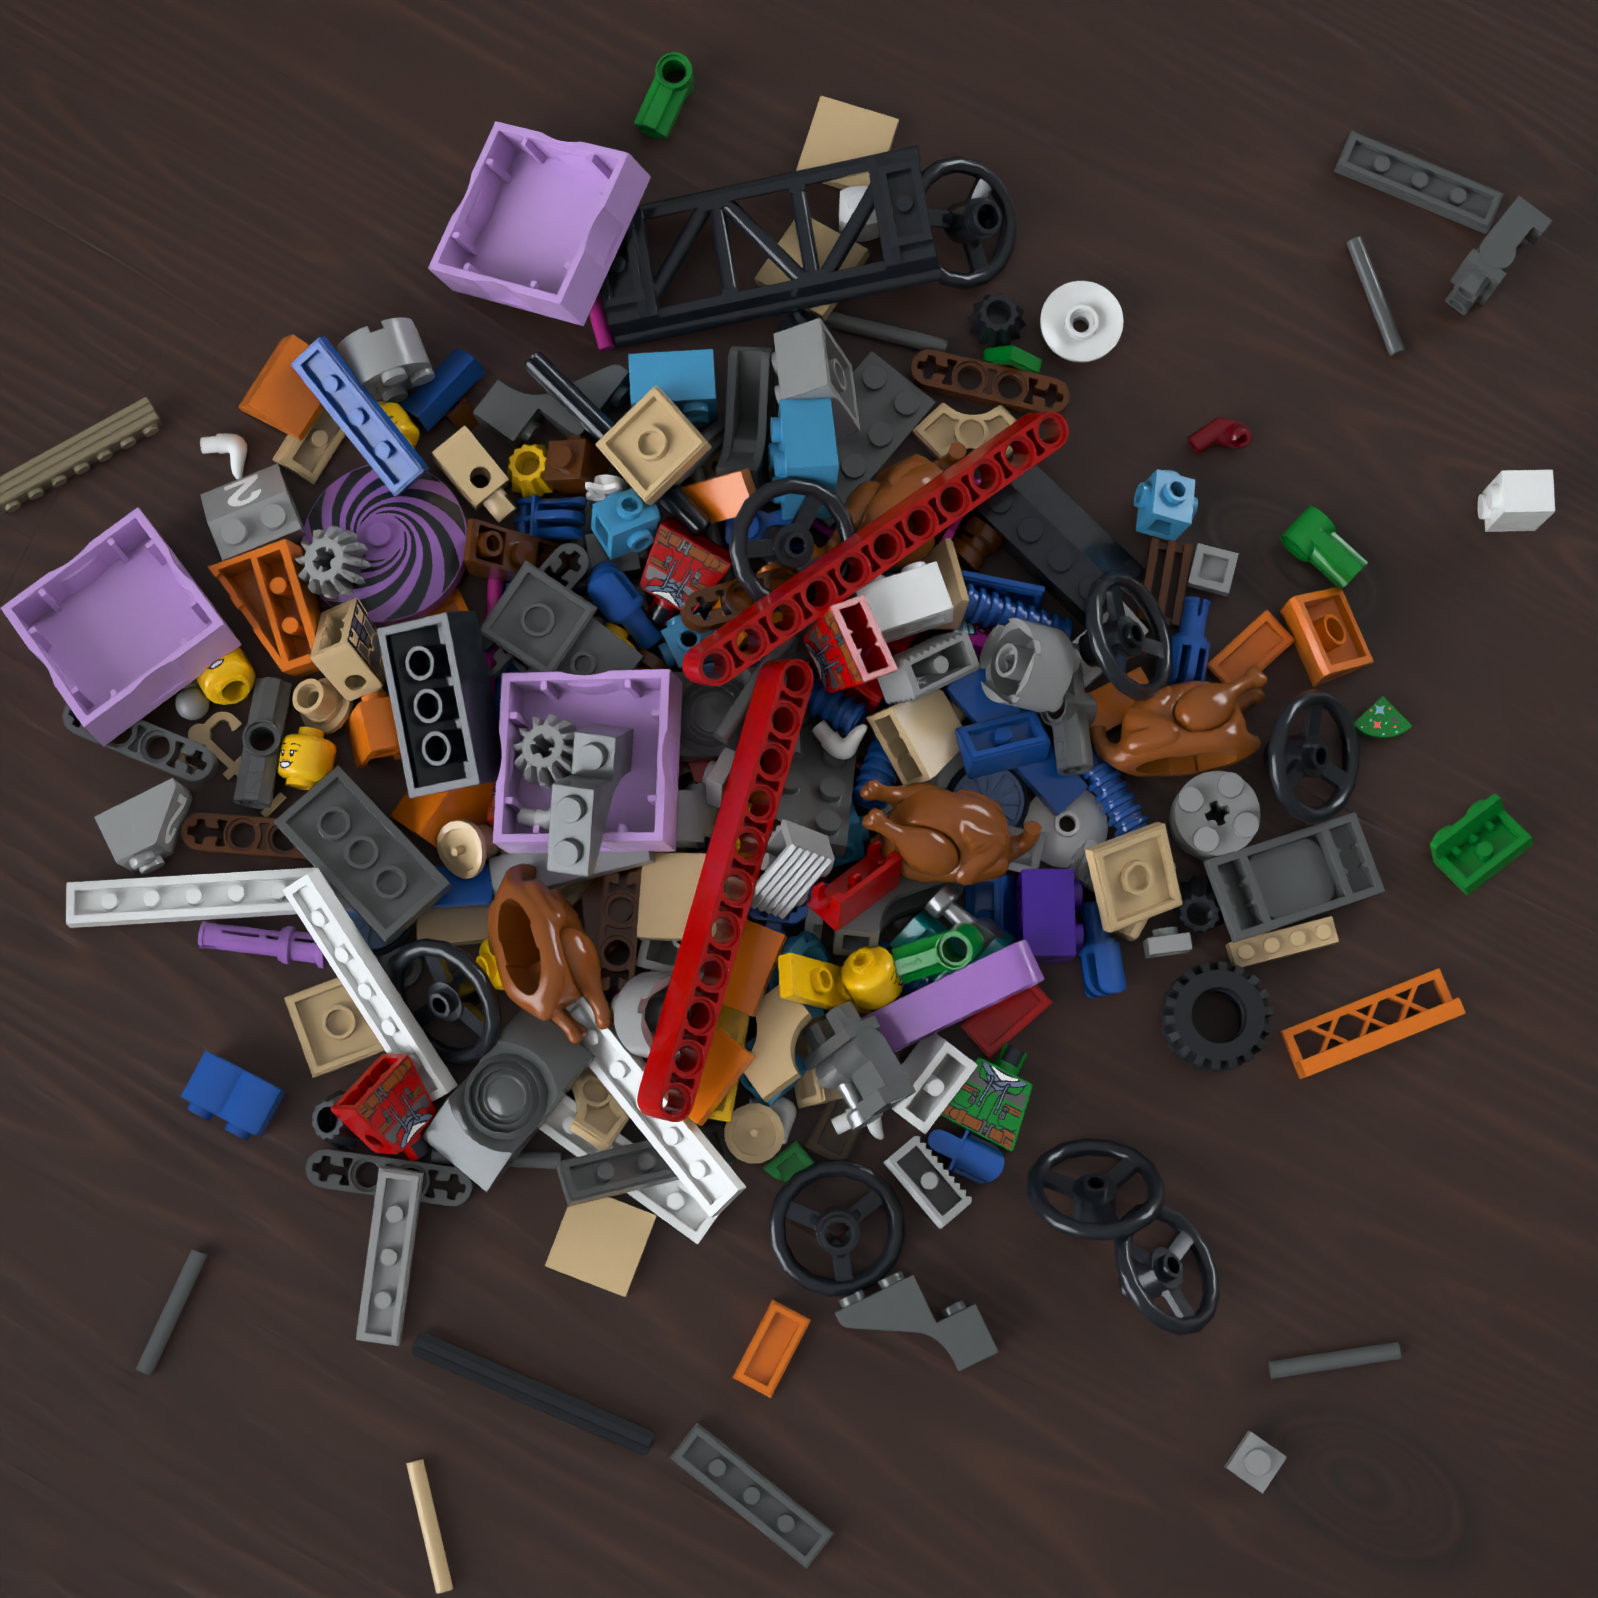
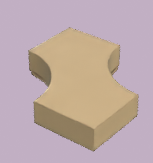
M942 403L912 430V435L938 460L947 454L951 444L955 442L964 444L966 453H971L1017 420L1002 405L984 414L969 415L957 412L945 403ZM1010 445L1006 450L1007 458L1013 453Z
M779 985L762 998L755 1016L757 1021V1037L750 1052L755 1058L744 1071L746 1077L765 1102H768L801 1077L795 1063V1045L801 1030L812 1018L803 1004L781 999Z
M588 1066L571 1088L576 1101V1116L570 1130L599 1150L604 1151L610 1148L628 1123L630 1117Z

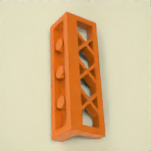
M1440 968L1280 1031L1297 1074L1302 1079L1466 1014L1460 998L1452 999ZM1432 980L1442 1004L1426 1009L1412 1003L1417 987ZM1409 990L1406 999L1396 996V994ZM1389 999L1403 1005L1396 1023L1387 1025L1372 1018L1378 1002L1381 1000ZM1370 1005L1367 1015L1356 1011ZM1409 1008L1419 1012L1405 1019ZM1346 1014L1364 1021L1358 1037L1350 1041L1333 1034L1339 1017ZM1331 1021L1327 1031L1316 1027ZM1369 1024L1381 1028L1366 1034ZM1310 1030L1324 1036L1318 1054L1303 1059L1293 1035ZM1330 1039L1340 1043V1045L1326 1050Z

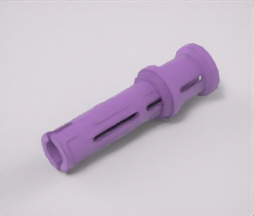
M202 921L200 925L198 945L201 949L209 948L275 956L283 964H291L292 961L316 963L318 968L323 969L329 963L309 932L296 931L295 926H286L281 931L209 923L208 921Z

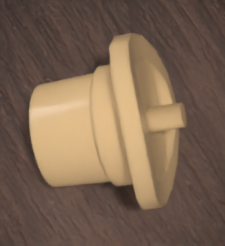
M327 678L303 680L295 688L292 698L293 705L300 712L304 725L325 731L324 735L332 734L341 728L348 719L353 707V700H345Z
M465 819L451 821L442 827L437 836V850L446 868L462 879L476 877L482 871L485 861H488V858L495 857L499 851V847L493 843V828L485 824L476 826L473 822Z
M760 1103L746 1104L733 1112L732 1123H726L724 1128L725 1142L729 1151L738 1160L749 1164L763 1163L772 1159L781 1149L784 1140V1126L779 1115L770 1107Z

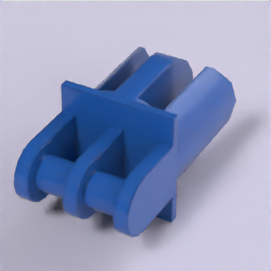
M533 494L531 498L515 499V504L519 507L518 516L514 517V524L518 525V532L551 542L553 540L585 538V531L575 527H582L586 524V515L573 511L586 509L587 500L585 497L543 499Z
M940 1129L932 1131L927 1136V1147L932 1152L951 1160L946 1170L980 1184L993 1181L1003 1171L1004 1156L999 1148L993 1143L970 1133L967 1129L964 1131L961 1139Z

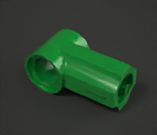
M676 52L665 54L657 62L656 75L634 121L635 128L656 140L667 141L685 99L694 91L695 81L692 65L686 56ZM672 71H682L686 74L679 83H669L665 80V77Z
M1308 506L1280 536L1283 545L1301 561L1312 563L1340 590L1368 563L1336 534V527L1332 521L1313 506Z
M961 923L948 930L892 948L897 976L906 984L950 969H961L981 953L983 938L979 930L973 925ZM952 937L961 938L967 945V955H959L951 947Z

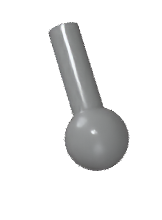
M195 679L179 692L176 697L175 706L177 712L183 718L197 720L208 712L210 701L204 695Z

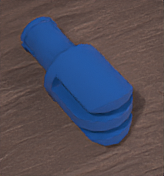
M607 561L597 563L591 569L588 577L587 592L589 597L610 624H622L638 644L639 649H649L660 640L662 635L661 631L655 627L641 609L642 595L623 571L618 569L614 563Z
M1184 597L1179 633L1170 636L1172 641L1173 671L1168 686L1189 681H1205L1211 643L1204 637L1208 610L1211 602L1207 599H1202V602H1200L1199 597Z
M1097 901L1083 903L1082 906H1079L1085 942H1083V949H1079L1078 955L1084 993L1088 998L1096 999L1125 991L1126 980L1120 942H1115V938H1111L1110 932L1103 931Z

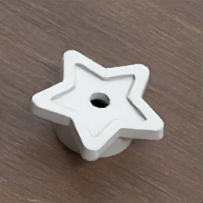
M598 475L595 477L594 483H585V488L589 491L586 493V499L590 501L604 500L613 492L626 491L628 482L623 478L613 475Z

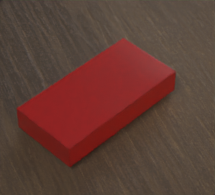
M1036 984L974 1014L960 1028L985 1057L989 1059L1003 1047L1004 1043L1010 1041L1053 1002Z

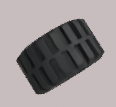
M1218 961L1214 964L1207 962L1188 970L1171 984V988L1163 997V1008L1159 1012V1019H1162L1163 1025L1160 1030L1162 1037L1166 1036L1169 1042L1167 1047L1171 1053L1175 1052L1180 1057L1179 1061L1185 1065H1193L1199 1071L1223 1072L1249 1062L1258 1051L1263 1049L1267 1043L1265 1039L1267 1035L1271 1034L1273 1026L1269 1024L1270 1017L1273 1016V1007L1268 1006L1266 998L1270 996L1266 988L1262 990L1257 983L1260 980L1254 974L1249 976L1244 972L1245 968L1239 965L1233 967L1227 965V962ZM1209 992L1221 993L1231 999L1237 1007L1239 1027L1231 1039L1225 1042L1214 1043L1206 1040L1196 1031L1192 1022V1008L1195 1001L1203 994Z

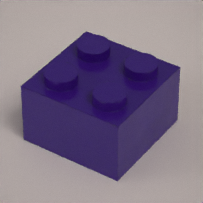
M1022 869L1016 878L1017 942L1027 940L1037 964L1069 963L1076 956V953H1079V949H1083V924L1075 923V910H1078V906H1082V881L1074 880V869Z

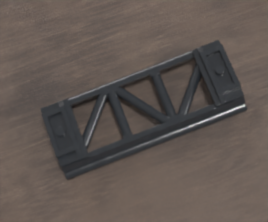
M914 145L638 205L601 287L603 308L606 311L608 326L614 334L617 347L633 346L943 281L935 250L922 179L919 146ZM869 173L870 184L820 269L806 186ZM789 190L803 268L736 201ZM875 209L884 261L839 270ZM693 211L655 276L646 220ZM710 216L722 285V295L660 308V300ZM727 217L791 281L739 291Z

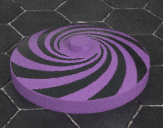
M366 465L343 475L319 496L305 522L304 531L306 536L302 537V542L307 540L313 543V530L320 529L326 531L328 526H337L342 528L343 531L349 530L357 534V542L365 544L369 549L361 558L368 561L371 565L367 569H361L360 572L366 583L360 585L353 582V595L346 596L340 593L338 599H329L324 597L323 594L319 596L330 608L358 597L375 627H386L420 619L428 615L444 603L453 593L466 569L463 560L468 523L459 502L450 489L429 472L423 474L401 495L394 496L370 465ZM301 544L302 556H305L307 550Z

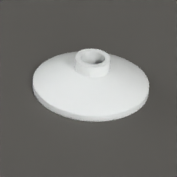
M1089 281L1069 282L1057 288L1045 301L1040 316L1041 333L1050 349L1066 360L1081 363L1095 361L1107 355L1118 343L1124 322L1121 306L1115 296L1103 286ZM1077 320H1082L1087 324L1088 329L1084 332H1078L1074 329L1073 323Z
M1085 790L1058 816H1054L1037 796L1031 801L1028 814L1023 822V829L1027 822L1035 821L1041 825V832L1046 833L1041 856L1042 862L1052 867L1067 869L1072 861V856L1085 841L1096 840L1099 843L1106 841L1108 833L1107 816L1102 815L1101 810L1103 807L1101 803H1095V796ZM1063 817L1071 818L1075 823L1074 830L1070 832L1063 831L1059 826L1060 819Z

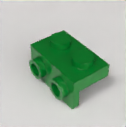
M1496 793L1486 800L1475 802L1462 819L1454 825H1447L1440 829L1430 843L1433 863L1466 896L1533 846L1532 837L1503 809L1502 799Z

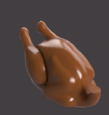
M960 442L951 444L947 454L937 461L930 462L927 458L914 454L883 469L876 475L875 481H866L859 484L849 494L844 504L852 515L855 531L861 530L966 456L964 444ZM944 490L941 495V505L946 509L949 497ZM912 513L907 520V526L911 533L916 527V519ZM837 527L825 545V554L841 543ZM947 528L883 573L903 569L909 564L925 559L933 550L935 539H941ZM879 536L874 542V551L877 556L883 550V542Z
M1250 666L1243 676L1228 683L1189 681L1169 685L1159 689L1152 698L1133 703L1122 718L1121 736L1118 743H1111L1107 739L1105 726L1096 725L1089 728L1091 745L1099 758L1115 769L1134 776L1194 775L1209 771H1219L1246 759L1260 748L1261 741L1258 736L1249 733L1242 712L1249 706L1261 703L1265 699V693L1260 688L1268 682V678L1261 672L1258 666Z
M869 780L860 790L861 797L866 801L879 800L887 802L893 807L887 817L882 810L873 808L863 817L862 824L868 830L879 832L875 837L871 838L869 845L876 840H880V853L884 859L894 850L903 857L900 874L908 879L920 882H958L963 885L996 880L1003 877L1009 864L1029 852L1040 838L1042 827L1035 821L1027 822L1020 835H1011L1008 831L1006 816L999 802L971 790L959 789L956 792H951L930 783L888 786L881 784L878 780Z
M521 863L512 866L506 871L495 900L492 901L487 914L488 945L490 952L495 956L502 987L508 997L520 1008L542 1021L551 1019L565 1032L570 1042L579 1044L588 1035V1029L577 1022L566 1008L576 1003L583 995L587 998L592 1008L595 1023L599 1029H607L614 1023V1014L608 1005L602 987L601 963L597 949L591 939L584 933V928L576 911L562 892L557 889H548L540 880H533L536 876V869L533 865Z

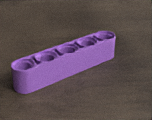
M1025 939L988 955L861 1019L864 1020L875 1016L880 1025L877 1031L884 1036L893 1053L1016 995L1045 979Z

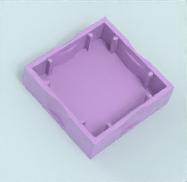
M495 121L472 171L467 192L461 204L452 215L428 269L453 291L584 326L651 176L627 152L581 141H559L539 131Z
M139 507L89 542L71 561L48 572L1 607V610L29 650L47 667L53 684L82 726L103 747L203 674L206 668L215 660L230 654L242 645Z
M670 669L612 670L595 675H573L563 672L502 673L499 720L502 759L496 781L493 843L507 853H548L549 831L540 825L533 827L519 825L518 814L521 808L549 810L551 807L552 788L545 789L539 785V782L531 784L524 779V771L516 768L514 763L520 754L514 750L512 745L524 740L519 728H526L529 731L533 729L532 717H539L545 722L549 714H555L561 718V721L564 719L572 721L576 725V731L592 723L634 729L631 772L622 777L615 789L599 852L676 851L683 682Z

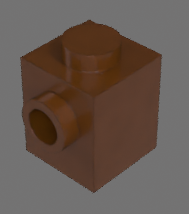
M571 435L566 440L549 441L544 481L565 497L586 498V493L589 491L585 488V483H594V479L598 475H608L610 461L600 449L591 443L590 439L583 436Z

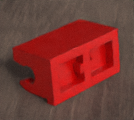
M880 840L871 843L867 849V856L830 884L825 886V883L820 881L812 888L811 898L807 900V906L836 932L899 885L903 857L894 850L884 859L880 853Z

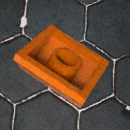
M292 334L281 339L238 408L303 441L324 406L290 365L310 346Z
M1338 587L1294 596L1281 609L1280 613L1289 633L1295 639L1294 645L1313 688L1374 663L1343 590H1340Z
M493 783L409 798L407 791L390 817L437 849V836L441 828L451 821L465 819L473 822L476 826L489 824L487 822V814Z

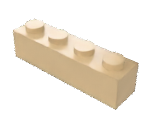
M1330 916L1264 933L1235 943L1230 942L1225 946L1231 966L1239 965L1245 968L1334 945L1339 942L1333 918Z

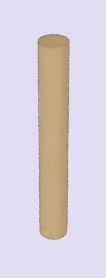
M423 1459L406 1463L434 1586L436 1594L452 1590L453 1585Z

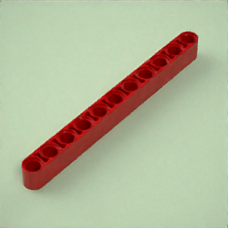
M1056 412L1029 413L1022 416L690 648L685 654L682 663L685 676L693 683L708 686H721L732 680L820 618L829 606L841 603L1061 448L1069 435L1067 421ZM1041 423L1045 427V437L1043 440L1039 436V426ZM1009 445L1013 449L1011 463L1008 462L1006 457V450ZM976 468L981 473V482L978 486L973 479ZM944 490L949 497L946 509L941 505V495ZM911 513L916 519V527L912 533L907 526V520ZM878 536L883 542V550L879 556L874 551V542ZM844 560L850 566V573L845 580L840 573V567ZM812 583L816 588V598L810 604L806 597V590ZM779 607L783 617L781 624L776 628L772 622V614ZM745 631L749 638L748 646L741 652L737 645V639L739 634ZM708 655H711L714 660V669L709 676H706L703 672V662Z
M769 660L761 666L758 672L638 1090V1107L648 1117L669 1122H680L690 1115L694 1106L813 687V671L804 660ZM785 672H786V674H787V684H786V685H785V683H784V674H785ZM773 714H775V718H776V722H775V726H774V727H773V724H772V716H773ZM763 755L764 765L761 768L760 758ZM750 796H751V799H752V807H751V809L749 810L748 800H749V798H750ZM738 838H739V840H740V849H739V851H738V853H737V850H736V842H737V840H738ZM726 880H727V881H728V891H727V893H726V895H725V893H724V884H725V882H726ZM714 922H715V923H716V933H715V935H714V937H713V936H712V926H713V924H714ZM704 965V975L700 979V968ZM690 1007H691V1008H692V1017H691L690 1021L688 1022L687 1014H688V1011H689V1009H690ZM679 1050V1051H680V1059H679L678 1063L676 1064V1063H675V1055H676L677 1051ZM667 1093L668 1102L666 1106L663 1108V1098Z

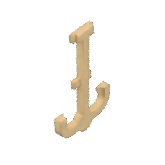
M217 712L204 724L193 725L189 729L188 737L190 740L202 744L214 752L216 757L228 767L223 775L230 780L234 775L238 777L241 756L234 762L211 740V731L222 721L229 722L232 731H238L243 724L229 712ZM180 752L177 760L188 764L187 756ZM188 764L193 768L192 774H194V772L197 770V767L193 766L192 764ZM280 792L272 800L271 809L264 808L260 813L264 817H271L285 802L287 797Z

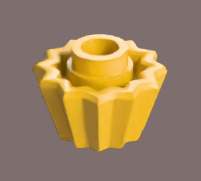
M524 444L521 449H515L514 455L508 458L506 476L512 483V492H520L523 498H529L533 494L542 497L544 493H553L554 488L544 481L548 453L545 445Z

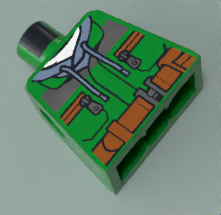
M1004 1043L994 1064L978 1057L974 1062L978 1066L939 1117L964 1130H969L970 1133L993 1143L1008 1153L1012 1152L1033 1084L1017 1076L1028 1054L1010 1044Z

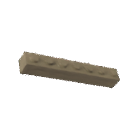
M144 397L0 476V511L3 513L16 511L21 507V503L29 499L34 500L41 497L44 491L52 486L59 487L67 482V478L74 474L85 473L92 464L98 461L104 462L110 459L114 452L134 446L136 440L143 436L149 437L156 434L164 424L147 397Z

